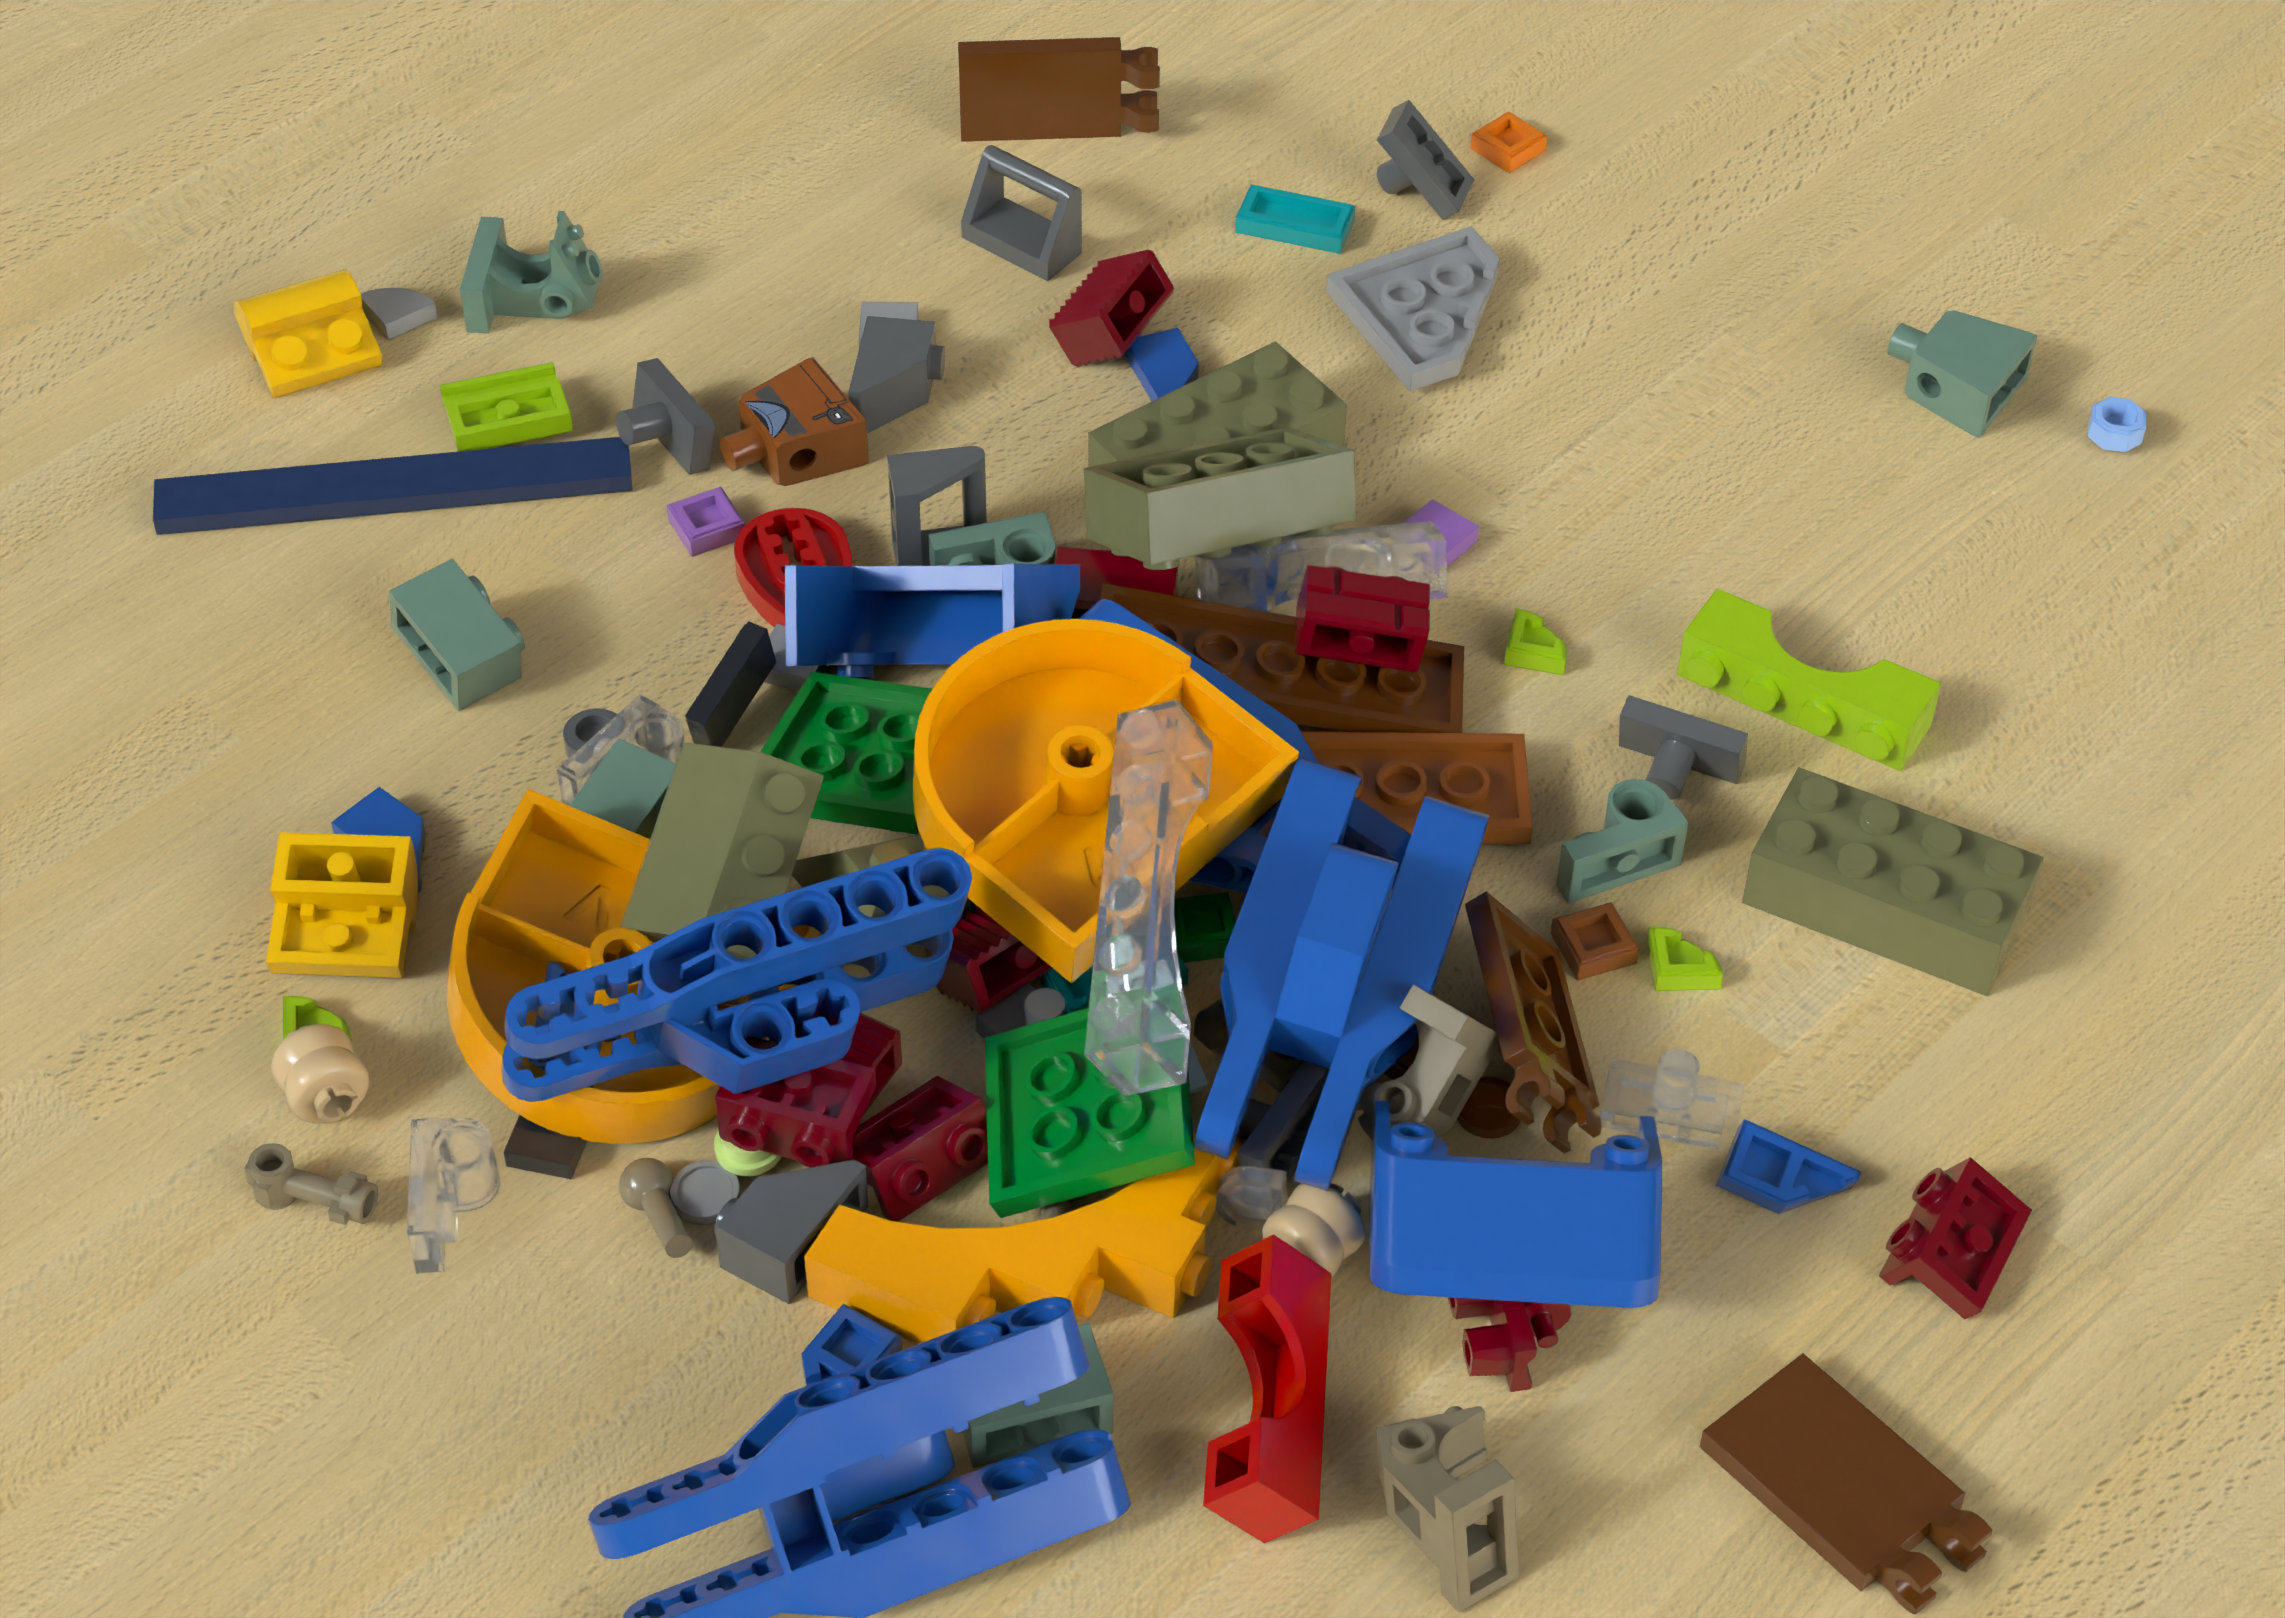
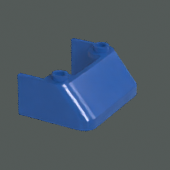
M1080 565L785 566L786 666L838 665L839 676L875 677V665H953L972 648L1000 633L1037 622L1071 619L1080 592Z
M1375 1101L1369 1190L1370 1280L1375 1286L1391 1293L1403 1295L1621 1308L1643 1307L1657 1300L1661 1272L1662 1154L1653 1116H1640L1638 1137L1630 1135L1612 1136L1606 1140V1144L1592 1149L1590 1163L1448 1155L1447 1143L1434 1135L1433 1129L1426 1125L1401 1123L1390 1129L1389 1101Z

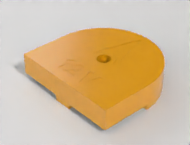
M1086 619L1050 620L1020 626L995 635L965 653L946 670L927 697L919 716L914 747V814L926 849L944 848L953 850L962 856L970 866L972 874L967 898L1070 983L1079 978L1284 796L1299 757V751L1190 668L1191 657L1177 647L1154 635L1132 627Z
M527 789L471 893L467 892L454 928L446 987L447 1009L454 1037L467 1064L495 1097L519 1115L548 1130L566 1136L581 1137V1140L590 1142L636 1144L658 1141L691 1131L717 1117L715 1096L720 1085L685 1065L641 1069L594 1084L593 1088L584 1087L536 1102L518 1099L509 1093L503 1084L501 1067L504 1049L508 1044L504 1029L508 1003L517 992L529 986L545 982L549 961L559 963L567 972L566 975L630 956L654 943L637 930L625 927L620 928L650 839ZM799 925L792 928L794 932L806 938H816L822 935L817 929L807 925ZM639 981L628 984L627 994L634 992L637 996ZM782 985L781 987H779L780 991H783L786 989L796 987L797 985ZM605 990L595 991L594 1003L592 1005L602 1004L603 1007L617 1003L619 998H609ZM724 1004L717 1006L720 1011L734 1005ZM537 1011L526 1013V1024L524 1026L533 1025L535 1027ZM634 1031L621 1035V1038L628 1037L633 1045L637 1044L634 1038ZM768 1037L762 1038L764 1040L769 1041ZM602 1041L601 1057L611 1055L612 1043L614 1041ZM523 1057L520 1070L529 1069L534 1078L545 1076V1070L528 1061V1057Z

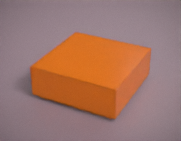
M1508 111L1472 133L1470 149L1506 172L1511 173L1546 151L1547 135Z

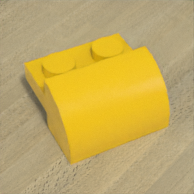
M346 269L234 302V315L253 361H258L272 398L382 366V353L363 311L362 295L353 277Z
M279 832L270 887L271 895L275 901L266 964L272 974L402 978L409 930H415L418 904L417 863L411 837Z

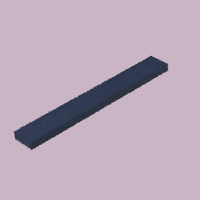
M620 437L154 479L153 523L156 535L633 491L629 445H626Z

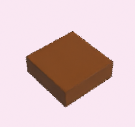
M1612 902L1552 919L1550 934L1577 981L1637 964L1639 948Z

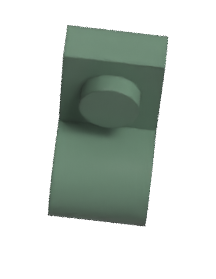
M1045 512L928 534L930 566L1056 563L1055 540Z
M1641 779L1624 780L1616 784L1609 792L1604 829L1594 833H1583L1573 840L1562 843L1556 883L1557 888L1569 904L1680 866L1688 821L1658 785Z

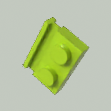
M553 362L440 385L442 403L446 409L447 419L457 451L491 449L502 445L531 439H543L551 435L573 431L571 413L559 378L556 376Z

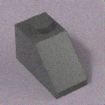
M867 316L848 391L849 400L866 419L867 434L928 403L933 380L943 379L946 352L945 346L936 345L934 321Z
M849 1160L756 1178L739 1199L732 1198L723 1206L716 1219L714 1232L717 1239L720 1268L790 1304L807 1283L804 1256L837 1207L842 1205L861 1212H865L868 1208L866 1166L856 1160Z

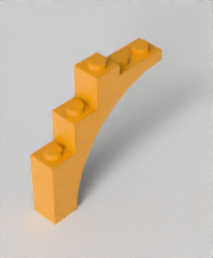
M1197 1129L1193 1133V1141H1195ZM1240 1129L1228 1159L1194 1149L1195 1165L1138 1180L1104 1200L1048 1219L1004 1227L938 1228L890 1221L839 1205L804 1256L808 1297L837 1310L842 1304H845L901 1335L902 1338L917 1344L994 1316L995 1310L1003 1313L1043 1298H1066L1071 1301L1076 1321H1078L1080 1316L1089 1318L1100 1301L1103 1289L1174 1318L1187 1295L1197 1297L1208 1278L1212 1259L1205 1255L1206 1228L1212 1219L1217 1201L1215 1195L1223 1182L1232 1184L1240 1172L1237 1152L1242 1147V1144L1239 1143Z

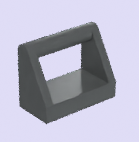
M989 145L982 153L961 220L962 238L1049 281L1082 253L1081 189L994 145ZM1004 176L1056 201L1057 205L1052 221L1005 198Z
M966 446L887 455L891 536L896 566H930L928 534L987 523L985 452L982 448ZM962 480L963 526L921 530L920 502Z

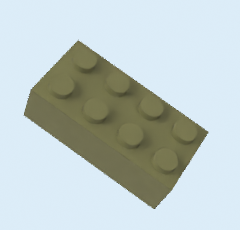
M1275 341L1088 432V467L1289 427L1344 446L1347 404Z
M1289 427L1084 468L1087 539L1111 548V553L1114 555L1130 556L1142 561L1143 567L1152 570L1175 568L1180 565V559L1191 556L1201 558L1226 557L1231 554L1232 547L1246 544L1253 547L1276 546L1282 543L1283 536L1296 533L1304 536H1322L1331 533L1333 525L1356 521L1354 450Z
M1798 767L1752 851L1742 903L1988 996L2029 911L2044 857Z

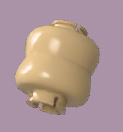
M329 1024L303 1026L297 1031H292L277 1047L271 1061L272 1075L275 1082L285 1091L289 1109L302 1121L314 1124L340 1121L345 1115L348 1117L354 1112L365 1098L369 1088L367 1067L355 1055L351 1039L342 1029Z
M1302 1183L1296 1187L1286 1205L1275 1211L1267 1219L1262 1229L1263 1239L1273 1234L1332 1273L1333 1277L1342 1261L1354 1254L1365 1239L1364 1223L1360 1217L1361 1207L1350 1192H1347L1344 1197L1341 1195L1344 1188L1340 1185L1331 1183L1328 1191Z

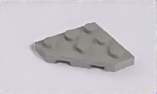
M1470 226L1327 274L1326 292L1411 392L1460 374L1498 277L1500 258L1474 228Z

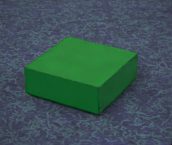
M1229 892L1167 899L1164 903V916L1169 938L1182 961L1186 963L1224 958L1225 950L1236 924Z

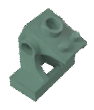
M558 211V225L554 240L550 241L549 252L546 254L530 255L520 253L507 245L503 218L481 217L460 287L466 331L468 333L489 334L494 315L562 319L591 309L594 304L598 284L602 280V267L596 253L588 250L581 239L584 237L581 225L573 226L565 211Z

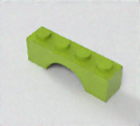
M1716 588L1684 631L1677 675L1901 772L1932 725L1941 682L1886 659L1870 667L1848 672L1827 671L1806 665L1789 655L1777 642L1771 625L1772 611Z

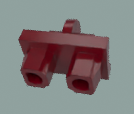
M1448 1297L1451 1312L1455 1319L1489 1315L1491 1325L1464 1329L1462 1346L1469 1376L1505 1374L1510 1392L1529 1390L1532 1387V1379L1527 1364L1537 1354L1534 1336L1540 1348L1555 1346L1559 1341L1556 1330L1562 1328L1572 1315L1569 1304Z

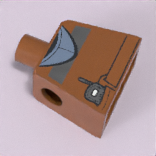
M814 357L798 363L742 394L738 401L741 431L723 437L719 441L722 456L730 470L736 471L760 462L776 484L782 486L797 484L869 464L866 419Z

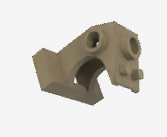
M1413 984L1400 1009L1418 1019L1415 1025L1419 1033V1050L1415 1061L1403 1076L1384 1083L1373 1082L1363 1091L1357 1107L1359 1111L1362 1109L1364 1112L1358 1117L1359 1124L1372 1141L1375 1101H1389L1390 1129L1401 1123H1419L1432 1128L1434 1135L1441 1138L1451 1130L1489 1062L1493 1061L1500 1066H1503L1505 1063L1496 1031Z
M1452 1406L1443 1414L1409 1419L1400 1423L1376 1427L1379 1473L1387 1515L1439 1568L1441 1594L1459 1613L1519 1578L1514 1477L1495 1459L1461 1480L1456 1479L1458 1476L1487 1460L1483 1428L1485 1411L1481 1406L1467 1409ZM1487 1516V1525L1473 1524Z

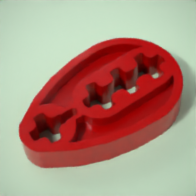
M782 508L769 511L747 523L736 538L734 555L738 582L748 601L760 616L773 627L776 624L785 626V566L791 565L789 556L783 554L781 537L786 536L789 542H793L794 557L798 562H801V566H853L851 549L843 528L834 519L821 512L806 508Z

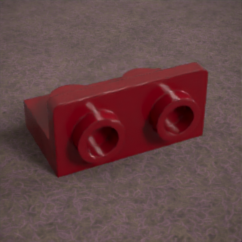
M752 1036L745 1038L747 1044L756 1049L766 1050L776 1046L774 1042ZM837 1060L834 1063L738 1094H734L720 1086L715 1096L719 1136L722 1140L731 1142L740 1149L752 1152L760 1150L794 1159L809 1168L853 1160L852 1138L876 1088L875 1069Z
M935 1076L858 1125L852 1138L853 1160L866 1166L867 1184L873 1187L885 1218L890 1221L899 1222L988 1163L987 1112L981 1097L939 1076Z
M1969 1157L1945 1171L1941 1168H1935L1919 1182L1912 1194V1199L1916 1202V1205L1910 1217L1900 1224L1888 1239L1886 1250L1890 1252V1255L1879 1274V1277L1890 1286L1913 1275L1963 1319L1982 1312L2032 1212L2031 1208Z

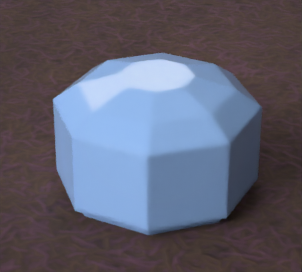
M2108 397L2092 406L2088 421V438L2104 450L2127 452L2142 444L2146 430L2147 412L2131 399Z

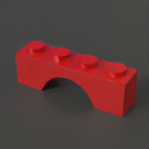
M1274 1234L1223 1259L1221 1263L1217 1320L1230 1334L1245 1361L1252 1386L1253 1406L1248 1424L1208 1442L1203 1500L1204 1507L1264 1544L1319 1520L1332 1273Z

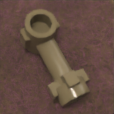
M269 1143L259 1146L251 1153L244 1167L248 1184L253 1187L256 1203L267 1209H283L291 1205L296 1198L330 1207L328 1210L330 1221L346 1225L349 1220L366 1224L377 1204L378 1186L368 1182L366 1175L350 1171L347 1176L340 1174L338 1180L296 1169L294 1168L291 1151L280 1144Z

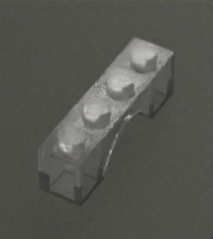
M1432 521L1335 529L1331 533L1321 536H1304L1296 533L1283 536L1282 543L1275 546L1253 547L1246 544L1232 547L1231 554L1225 557L1201 558L1195 556L1198 600L1270 612L1275 606L1284 602L1298 599L1308 565L1319 567L1336 566L1346 571L1383 577L1399 576L1409 581L1430 584V600L1448 598L1446 539ZM1266 583H1273V586H1266Z

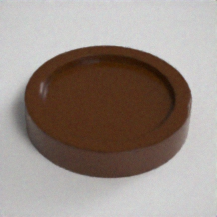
M1481 1077L1457 1117L1459 1124L1469 1133L1482 1138H1500L1512 1133L1521 1121L1511 1114L1506 1107V1093L1511 1083L1496 1077Z

